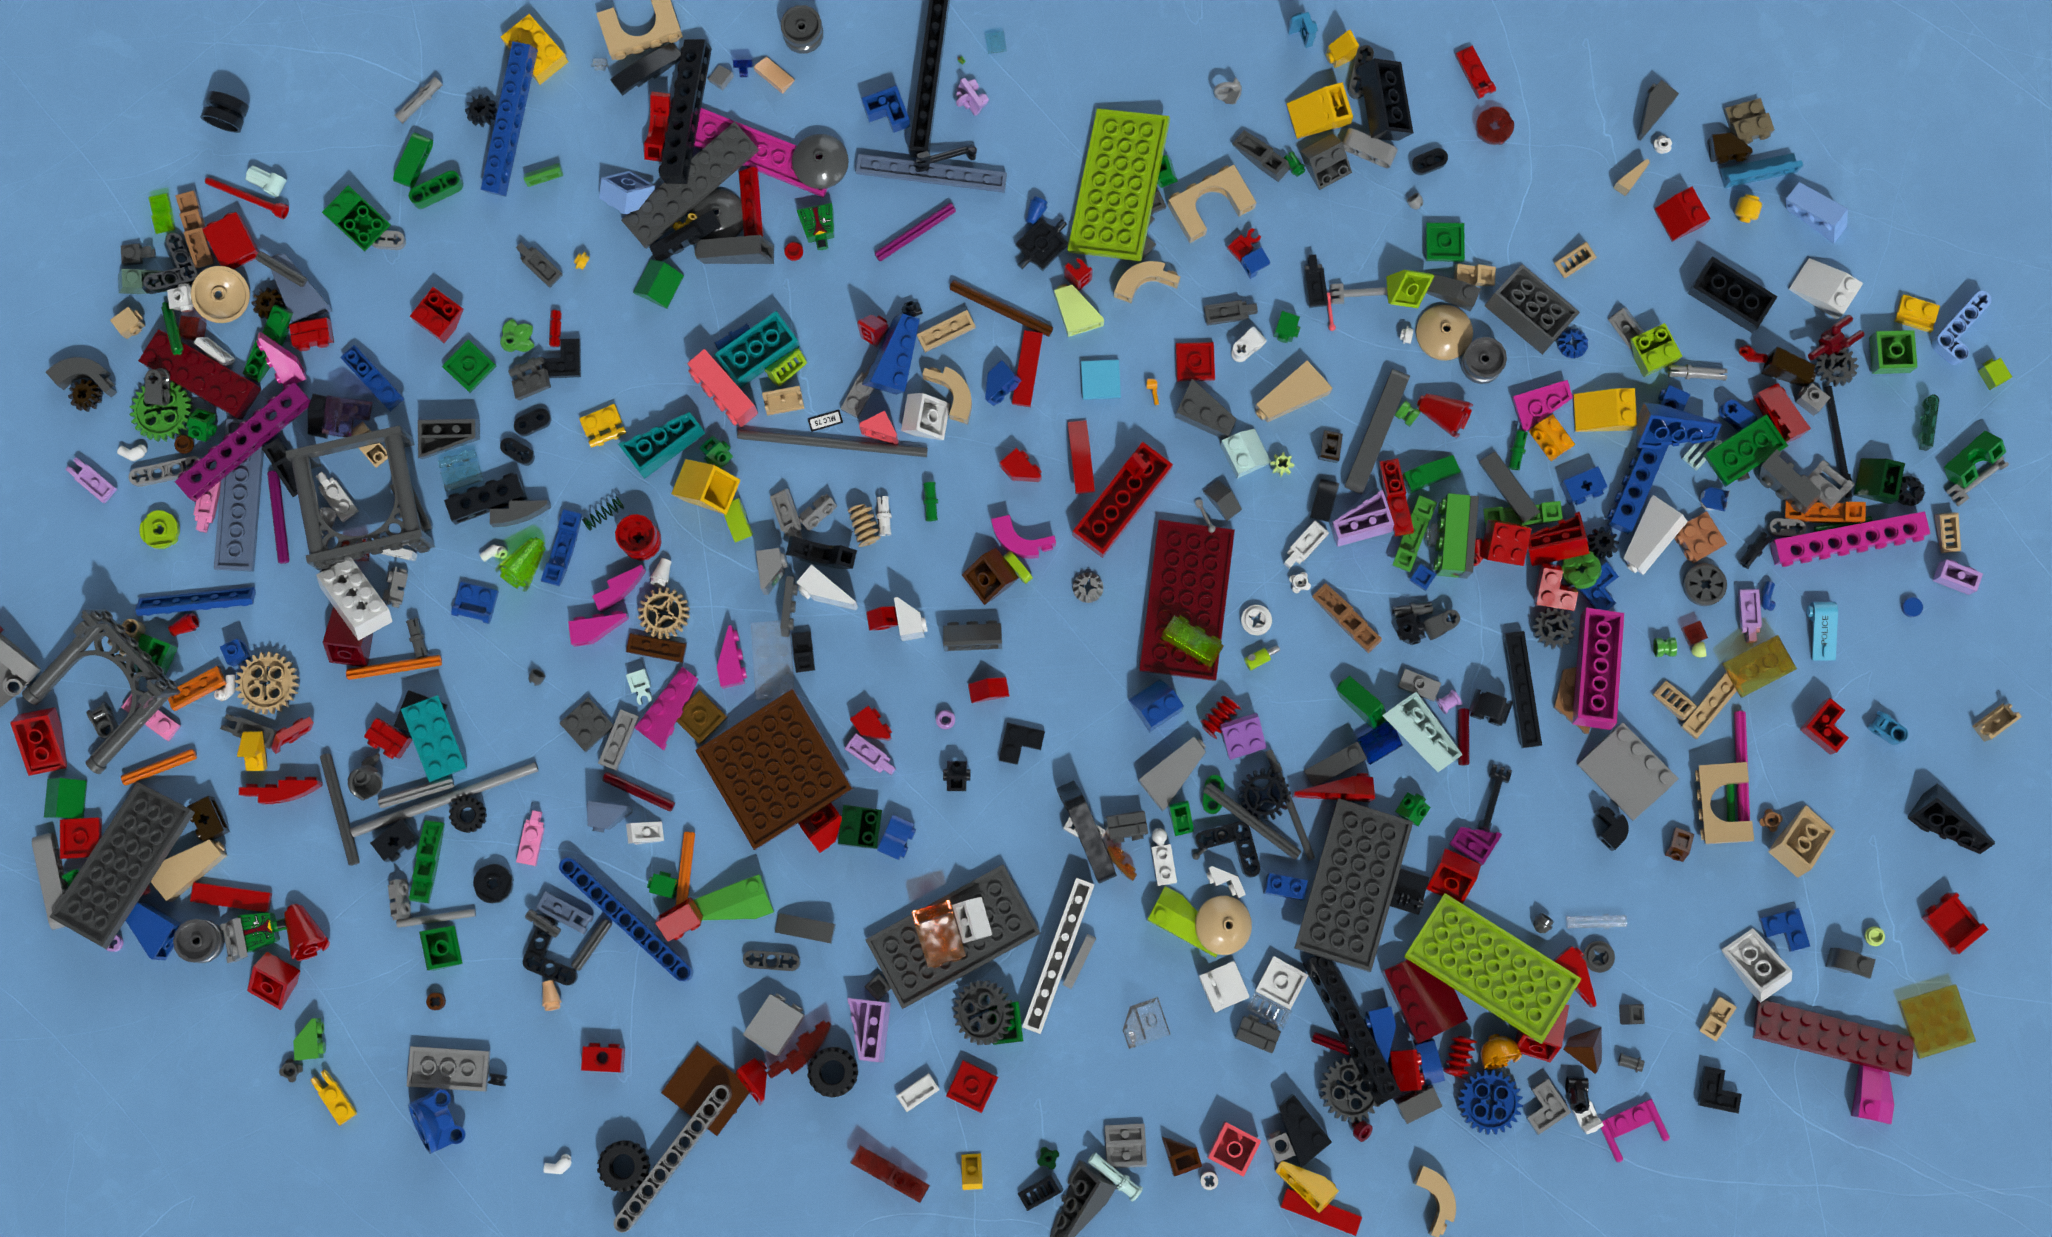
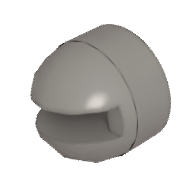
M1415 193L1407 199V203L1412 209L1417 210L1423 205V198L1419 193Z

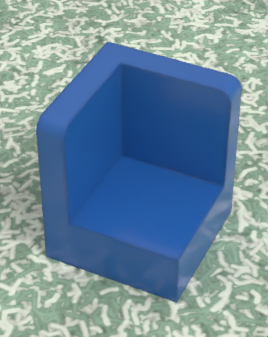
M1261 247L1244 256L1241 260V265L1251 279L1257 275L1259 270L1270 265V260Z

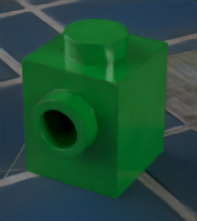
M1282 311L1274 337L1283 343L1292 342L1293 337L1297 338L1301 328L1297 326L1300 316Z
M660 871L659 874L654 873L653 877L649 878L647 888H649V893L674 899L678 879L670 878V873Z

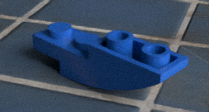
M355 345L340 357L390 412L404 400L400 393Z

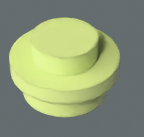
M1876 926L1868 928L1864 935L1866 942L1871 946H1879L1885 940L1884 931Z

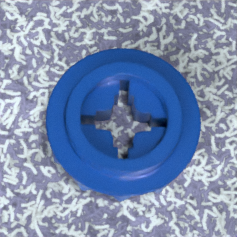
M1569 328L1559 336L1558 348L1564 356L1578 358L1588 349V339L1585 333L1579 331V329ZM1571 337L1574 341L1579 342L1576 344V348L1568 344L1571 341Z

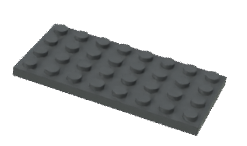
M137 782L50 915V918L107 950L195 812Z
M1339 798L1337 799L1294 949L1371 972L1412 829V821Z
M1002 864L865 940L901 1008L904 1009L1041 933L1005 866ZM982 897L992 935L963 943L952 905Z

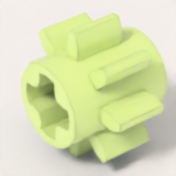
M1284 452L1280 457L1275 454L1274 459L1276 462L1272 461L1270 463L1271 466H1274L1272 473H1280V477L1285 472L1290 475L1291 471L1288 468L1294 467V464L1290 463L1292 456L1286 457ZM1283 462L1286 463L1285 467H1284V466H1281V467L1278 466L1279 463H1283Z

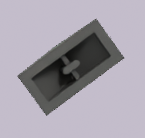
M1219 480L1203 491L1226 521L1242 510L1233 492Z

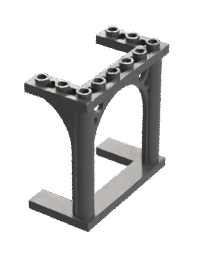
M400 425L285 451L287 459L292 462L309 555H305L306 561L320 572L330 569L337 563L344 562L347 558L360 559L364 557V554L371 553L372 555L383 553V550L402 549L404 545H409L419 553L429 552L430 548L435 547L434 540L424 532L417 513L404 449L405 447L414 446V439ZM385 442L395 492L394 507L389 518L380 528L363 536H347L334 531L326 524L320 513L311 469L321 467L319 456ZM400 513L399 518H402L403 521L395 519L396 514ZM392 523L398 524L401 527V532L399 534L391 533L389 525ZM323 530L328 531V534L326 536L323 534ZM386 532L389 537L382 536L380 538V533ZM337 537L338 543L336 547L328 549L327 543L330 538ZM367 538V542H362V540ZM348 540L350 542L349 545L345 544L342 547L343 541Z

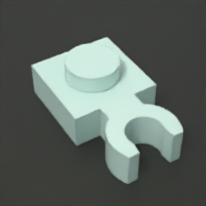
M646 669L626 674L631 692H638V704H643L642 696H647L648 701H652V695L646 690V688L651 687Z

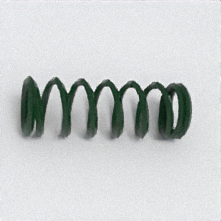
M615 496L617 501L612 498V502L615 508L610 503L606 502V505L610 513L603 506H601V510L604 516L598 510H595V513L599 521L591 513L589 515L593 524L586 517L582 519L583 523L589 531L592 530V527L596 528V524L593 518L599 524H601L602 521L599 515L604 520H607L605 512L608 515L613 516L610 507L616 513H618V508L616 504L621 509H624L623 504L617 496Z

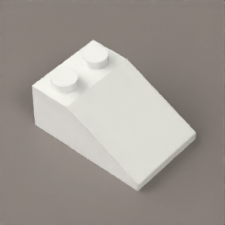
M1809 258L1789 290L1837 320L1845 313L1863 283L1846 272Z
M813 565L796 582L799 586V593L806 599L812 598L814 601L857 610L858 608L855 600Z
M1753 928L1722 949V953L1745 986L1760 1003L1792 981V970Z

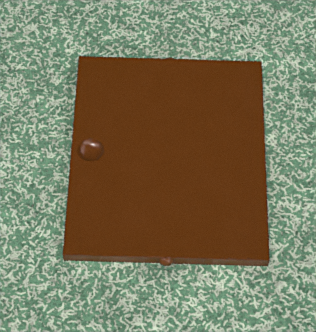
M699 1045L694 1048L682 1066L678 1067V1071L661 1092L692 1117L716 1086L728 1085L732 1089V1097L708 1128L716 1136L719 1135L731 1117L737 1113V1109L750 1094L734 1072ZM723 1088L718 1090V1097L725 1099L727 1096L726 1090ZM708 1104L705 1108L708 1115H713L715 1112L714 1106Z

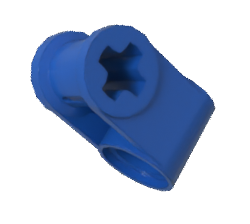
M1736 400L1727 401L1718 410L1719 416L1738 432L1758 419L1753 412L1746 409Z

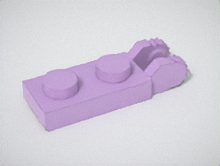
M76 457L73 461L83 468L79 474L69 466L65 470L105 504L118 489L93 468Z

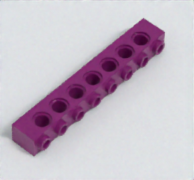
M295 382L286 385L282 389L283 392L278 396L270 398L266 406L256 410L248 421L240 423L236 431L227 434L218 446L210 448L206 456L197 459L188 471H183L178 475V479L174 482L189 499L196 502L309 407L310 398ZM291 400V405L284 407L285 402ZM276 412V417L270 420L271 413ZM261 424V430L255 432V427ZM247 437L246 442L240 445L241 438ZM232 449L231 455L225 457V452ZM217 462L216 467L210 470L211 463ZM202 474L201 480L195 482L196 476Z

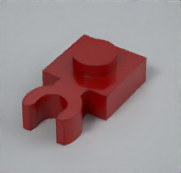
M1254 228L1247 232L1245 238L1240 235L1227 246L1228 251L1239 262L1244 256L1253 251L1254 247L1251 244H1256L1261 239L1260 235L1257 238L1251 237Z

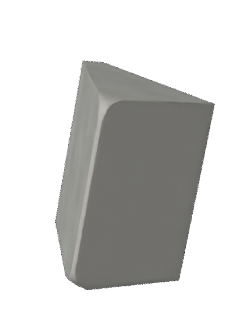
M719 65L708 78V81L723 91L734 75L733 72Z

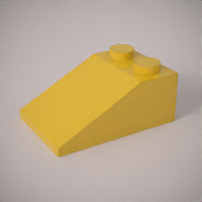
M1617 388L1573 394L1575 432L1632 431L1637 426L1635 388Z

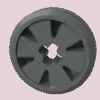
M1708 563L1698 564L1691 568L1684 577V593L1696 605H1713L1719 602L1726 593V577L1715 565ZM1701 581H1703V582L1708 581V583H1709V585H1708L1709 589H1708V588H1704V589H1703V588L1701 587V585H1702Z

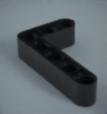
M1073 780L1056 788L1064 807L1069 813L1098 883L1100 884L1116 877L1117 874L1091 812L1075 781Z

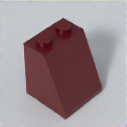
M333 606L323 639L329 663L361 667L368 666L373 633L358 641Z

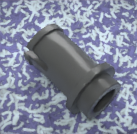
M1623 1053L1620 1054L1618 1066L1633 1069L1636 1073L1638 1071L1642 1072L1645 1063L1644 1060H1641V1057L1637 1059Z

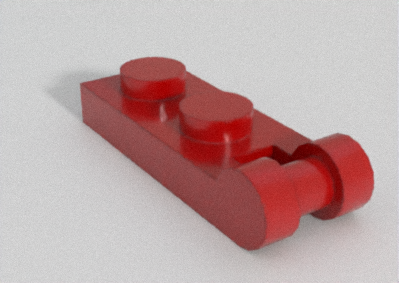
M1473 45L1455 54L1478 99L1484 97L1487 93L1491 94L1496 91L1495 84L1488 76ZM1484 83L1485 86L1481 88L1479 84Z

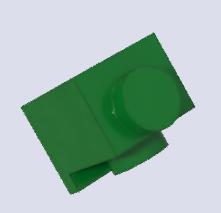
M1168 155L1162 158L1157 182L1160 188L1178 182L1172 160Z

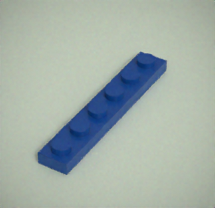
M254 587L139 598L135 611L137 616H150L162 613L170 614L172 612L248 606L253 604L256 592Z

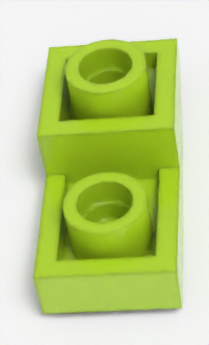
M739 498L732 500L727 515L724 514L735 543L753 536L752 529L746 518L747 514Z

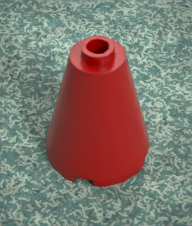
M1427 393L1419 398L1417 406H1419L1421 413L1452 437L1457 438L1460 435L1458 433L1459 429L1464 430L1470 418L1472 410L1469 407H1472L1473 404L1467 401Z
M292 904L287 907L284 916L291 958L293 960L296 958L297 961L307 960L317 956L318 950L322 949V951H325L329 947L330 942L306 909L298 904Z

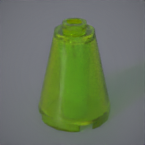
M537 537L529 538L498 564L495 571H500V577L517 589L521 586L523 587L522 591H527L546 550L545 543Z

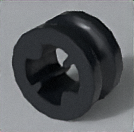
M490 1073L491 1080L488 1081L489 1084L506 1086L504 1080L508 1076Z

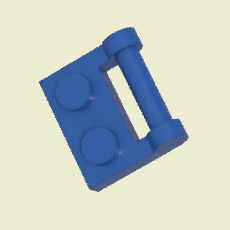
M460 582L451 615L470 617L490 624L499 591ZM462 603L487 609L485 613L461 608Z

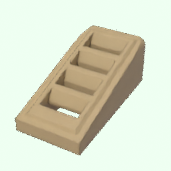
M1646 159L1619 179L1613 188L1624 196L1627 195L1649 165L1650 160Z
M1585 242L1554 264L1565 279L1597 257L1588 243ZM1581 250L1585 251L1589 257L1588 259L1584 258L1580 252ZM1575 254H1578L1582 263L1579 264L1574 256ZM1570 257H1571V259L1573 260V262H1574L1575 265H1576V267H1574V268L1572 267V265L1570 264V262L1567 260V259H1569ZM1565 262L1570 271L1566 272L1561 263Z
M1955 512L1935 514V524L1941 553L1961 551L1959 514ZM1944 519H1950V522L1944 523ZM1945 527H1951L1952 530L1945 531ZM1951 534L1953 535V538H1946L1945 536ZM1954 542V546H1946V543Z
M1667 681L1653 694L1680 721L1685 720L1697 707ZM1668 689L1669 692L1663 698L1661 694ZM1672 694H1674V699L1671 702H1668L1667 700L1670 698ZM1678 700L1681 701L1677 707L1673 706ZM1686 705L1687 708L1682 713L1680 709Z

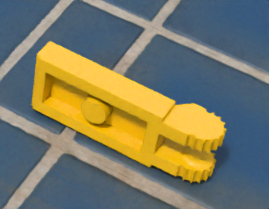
M324 1069L321 1071V1074L329 1084L327 1087L323 1088L315 1076L310 1080L338 1125L341 1126L357 1115V1112L338 1083Z

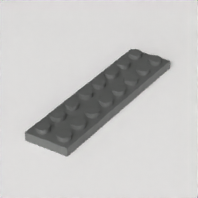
M734 121L692 158L687 184H666L664 182L650 194L639 210L630 212L621 221L647 249L668 231L675 222L684 217L760 150Z

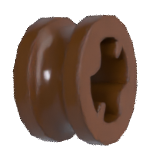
M432 993L427 997L426 1004L431 1010H441L446 1004V999L441 993ZM439 997L441 999L439 1000L441 1002L440 1005L433 1006L432 998Z

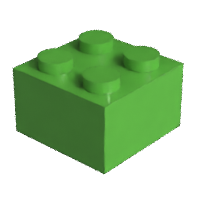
M1915 330L1876 331L1869 337L1872 374L1911 373L1918 367Z

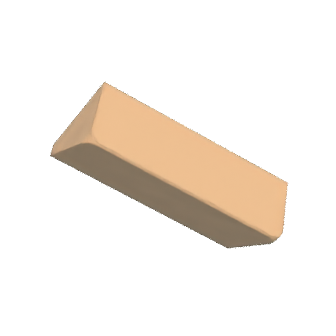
M768 57L754 66L755 72L782 94L795 81Z

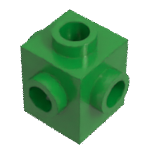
M197 408L187 421L188 436L205 442L211 436H214L217 430V425H215L216 414Z
M713 435L699 447L706 456L703 459L708 464L719 468L727 465L733 457L729 452L731 448L725 441L720 442Z
M1407 792L1395 812L1401 818L1412 821L1413 825L1419 827L1431 807L1425 803L1426 799L1417 793L1414 796Z

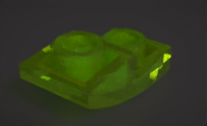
M169 193L148 197L153 214L151 218L155 233L160 234L174 231L175 223Z

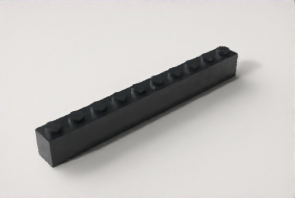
M929 0L909 146L910 157L917 158L918 153L925 151L930 153L950 0Z

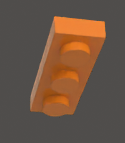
M216 666L178 686L177 688L181 693L168 699L171 709L177 711L226 685L227 683L221 668Z

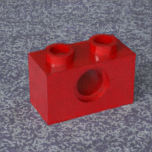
M589 1043L588 1046H583L581 1071L624 1072L625 1048H620V1044H608V1047H600L601 1043ZM601 1052H606L608 1055V1060L605 1063L599 1060Z

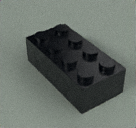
M1374 58L1359 66L1371 138L1399 141L1413 134L1401 62Z
M1713 256L1706 263L1687 293L1751 333L1760 326L1778 297Z

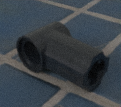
M1567 1076L1565 1090L1566 1094H1569L1571 1109L1575 1113L1583 1114V1112L1589 1110L1590 1106L1588 1099L1589 1080L1585 1077Z

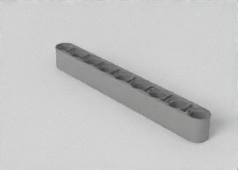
M718 1085L711 1091L614 1220V1228L618 1232L624 1233L634 1227L731 1099L732 1089L728 1085ZM720 1088L725 1089L727 1092L725 1099L718 1097L717 1093ZM708 1104L714 1106L715 1112L713 1115H708L705 1111ZM696 1120L702 1123L701 1131H696L693 1127V1123ZM684 1136L690 1139L688 1147H684L681 1144V1139ZM671 1152L678 1156L676 1163L669 1161ZM658 1169H663L666 1173L663 1180L657 1177ZM646 1185H650L653 1188L651 1196H648L644 1191ZM634 1201L639 1202L641 1205L639 1212L634 1211L632 1208ZM622 1217L626 1218L629 1222L627 1228H623L620 1225Z

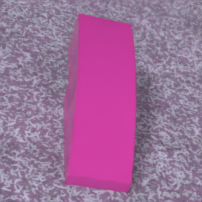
M643 565L607 580L610 588L592 596L601 613L620 602L635 588L646 572Z

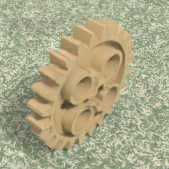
M260 652L259 658L252 655L253 661L251 662L246 659L247 666H240L243 673H237L241 677L239 680H235L236 683L240 684L235 690L241 692L237 697L240 699L245 698L242 704H249L247 709H254L255 713L259 714L261 709L264 715H267L268 710L271 714H275V709L282 712V705L289 707L287 701H294L291 695L298 694L294 687L300 686V684L295 683L299 676L293 675L297 669L291 668L292 662L286 663V657L283 656L280 659V654L278 653L274 657L271 652H268L267 656ZM258 669H261L262 675L259 678H256L255 672ZM281 670V676L275 679V672ZM268 680H269V681H270V684H267L266 686H264V683H265V682H268ZM260 688L259 696L254 697V690ZM279 689V696L273 698V691Z

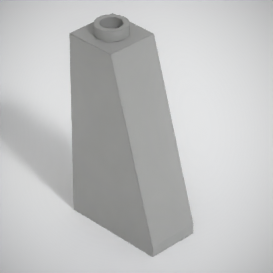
M1195 737L1191 738L1138 780L1161 811L1166 809L1206 753L1204 750L1206 746L1200 738L1197 740Z

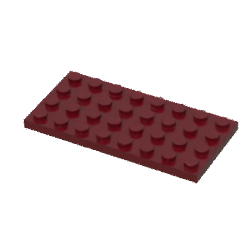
M1166 520L1158 521L1140 672L1216 681L1235 529L1215 527V532L1211 533L1208 531V526Z

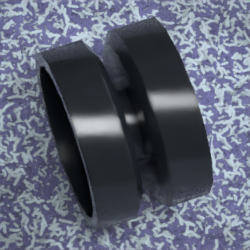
M209 91L206 103L209 106L203 108L200 118L219 129L240 133L244 123L241 118L246 117L249 106L231 95Z

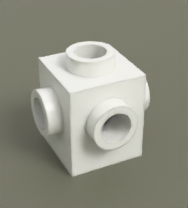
M179 284L178 288L167 290L169 309L181 312L193 311L194 306L191 301L190 284Z

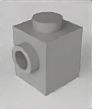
M1812 383L1808 387L1804 386L1798 392L1799 398L1796 400V403L1814 416L1831 397Z

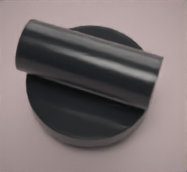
M909 301L902 307L903 314L912 317L923 314L918 302Z

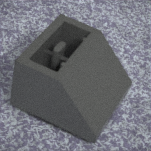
M1334 134L1300 151L1304 165L1319 190L1352 173L1343 143Z

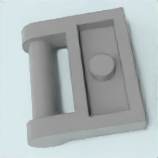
M1823 460L1807 478L1821 490L1819 501L1831 510L1852 489L1854 483L1851 480H1846L1828 466V462ZM1825 472L1843 487L1839 490L1820 474Z
M236 918L227 923L220 924V929L224 933L228 957H226L227 963L237 962L248 957L241 919Z

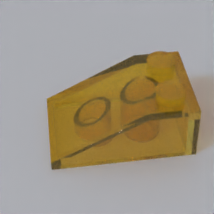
M1778 635L1722 664L1741 698L1797 669Z

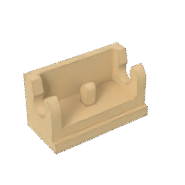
M800 386L762 393L767 416L805 409Z
M2001 704L1972 726L1984 742L1992 740L2022 717L2019 712L2014 713L2011 710V704Z

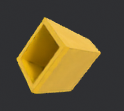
M685 459L671 494L685 502L727 515L740 479L715 465Z

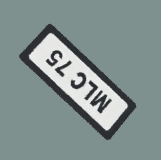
M840 410L808 418L811 432L843 423Z

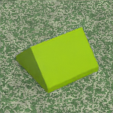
M1402 270L1386 276L1388 303L1419 308L1434 275L1431 273Z

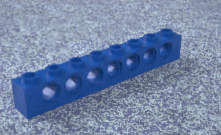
M512 41L480 189L487 193L506 197L538 52V49L529 44Z
M1669 385L1665 390L1662 389L1657 399L1660 400V405L1665 406V404H1669L1674 409L1684 411L1690 394ZM1669 445L1662 446L1660 449L1636 447V451H1638L1637 456L1631 459L1629 475L1625 474L1621 483L1624 485L1623 489L1616 494L1614 502H1616L1615 508H1611L1607 515V519H1609L1608 526L1626 534L1633 531ZM1643 455H1648L1651 458V463L1645 462ZM1636 472L1642 473L1644 479L1639 480L1636 477ZM1628 490H1635L1636 497L1630 496ZM1626 506L1629 509V514H1624L1621 507Z

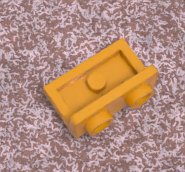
M1553 414L1529 430L1531 436L1550 461L1555 460L1575 445Z

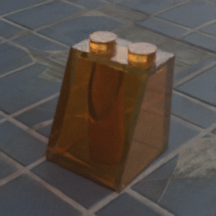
M950 900L912 911L914 924L928 968L939 967L948 961H959L962 957L966 956Z

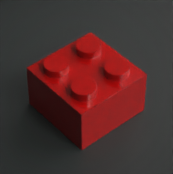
M1488 519L1480 557L1490 561L1524 566L1532 528L1525 525Z

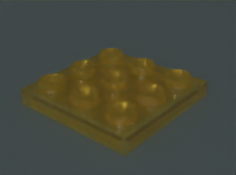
M1956 984L1898 1001L1907 1030L1914 1041V1050L1918 1059L1976 1042Z

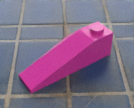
M1859 1065L1851 1116L1892 1124L1894 1099L1889 1072Z

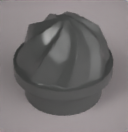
M1540 913L1539 916L1535 917L1533 925L1538 933H1546L1553 928L1552 924L1554 921L1549 916Z

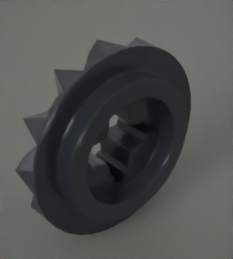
M1912 475L1902 477L1898 502L1905 506H1914L1923 500L1926 492L1924 491V484L1920 482L1919 478H1915ZM1908 486L1916 488L1912 495L1911 493H1903L1908 489Z

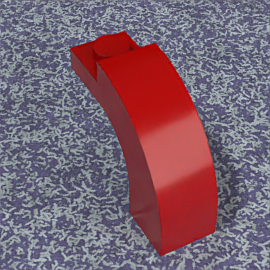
M651 92L650 125L644 142V160L662 162V150L666 142L665 133L668 131L669 125L668 116L671 114L672 109L671 94Z

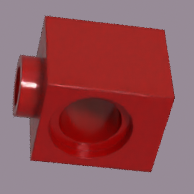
M895 606L879 607L866 612L869 631L886 630L898 626Z

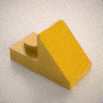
M244 731L242 733L237 757H244L246 771H265L267 769L263 731Z
M981 1154L961 1155L963 1190L983 1189Z

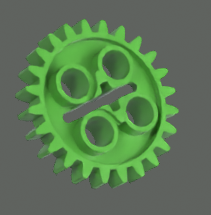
M174 382L170 383L169 392L170 397H173V401L167 406L152 405L148 407V404L144 401L145 387H141L142 393L136 391L139 397L138 399L132 398L135 405H131L130 408L134 412H131L129 415L135 418L131 423L136 425L135 429L141 431V435H147L149 440H152L154 437V440L157 442L161 438L167 442L168 436L174 440L175 433L182 435L180 432L181 428L187 430L184 424L187 423V418L192 414L189 410L194 407L188 404L192 399L186 397L188 393L185 390L182 391L183 388L178 385L176 387ZM175 415L174 421L169 422L170 416ZM156 418V422L150 425L151 419Z

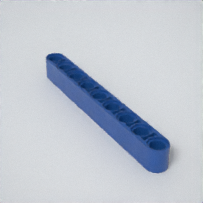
M572 858L561 860L559 863L560 872L675 979L686 982L692 978V967L580 863ZM568 862H572L574 865L571 872H566L565 865ZM582 875H586L588 882L582 886L579 883V878ZM596 888L602 890V895L598 899L593 896ZM611 901L616 903V909L613 912H610L607 908L608 903ZM625 914H628L631 918L628 925H624L621 921ZM642 927L645 930V935L642 938H637L636 930ZM656 940L659 943V949L653 952L650 949V944ZM667 954H672L674 958L673 963L667 965L664 961ZM682 967L688 970V975L685 978L679 976V970Z

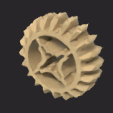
M661 587L658 588V594L651 590L653 596L649 597L646 594L644 597L647 599V602L640 601V604L644 606V608H638V611L643 613L638 616V619L644 620L640 625L642 627L647 626L644 631L646 633L651 631L652 637H655L658 633L659 639L663 638V634H665L667 639H670L671 632L676 637L677 633L675 630L678 629L680 632H683L682 627H680L681 624L684 626L688 625L684 619L690 618L689 614H685V612L690 611V608L683 607L688 603L687 600H682L683 595H677L675 589L670 594L668 587H666L664 593ZM660 599H668L661 606L653 605ZM673 601H675L679 607L678 616H675L671 612L673 607ZM650 610L656 613L655 625H652L650 622ZM657 610H659V611H665V610H666L667 613H668L670 616H668V615H667V616H666V615H663V616H662ZM666 621L675 622L669 627L660 628Z

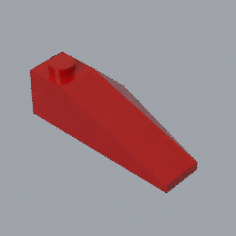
M1357 773V776L1295 791L1292 793V797L1337 800L1339 798L1345 801L1371 802L1375 799L1373 777H1368L1367 773Z

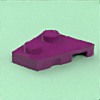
M1460 827L1449 845L1482 866L1502 834Z

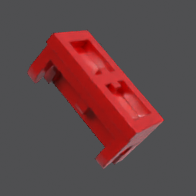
M1077 258L1076 261L1081 267L1074 269L1070 263L1066 264L1064 277L1079 291L1092 280L1093 269Z

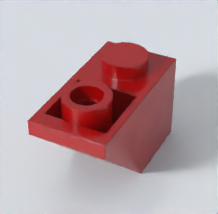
M1015 448L999 462V467L1013 481L1040 482L1042 480V471L1036 464L1032 465L1028 461L1029 457L1023 450L1019 451Z
M868 705L850 718V721L862 737L885 741L892 739L890 736L892 733L891 729L886 723L882 725L879 721L881 716L875 707L871 709Z

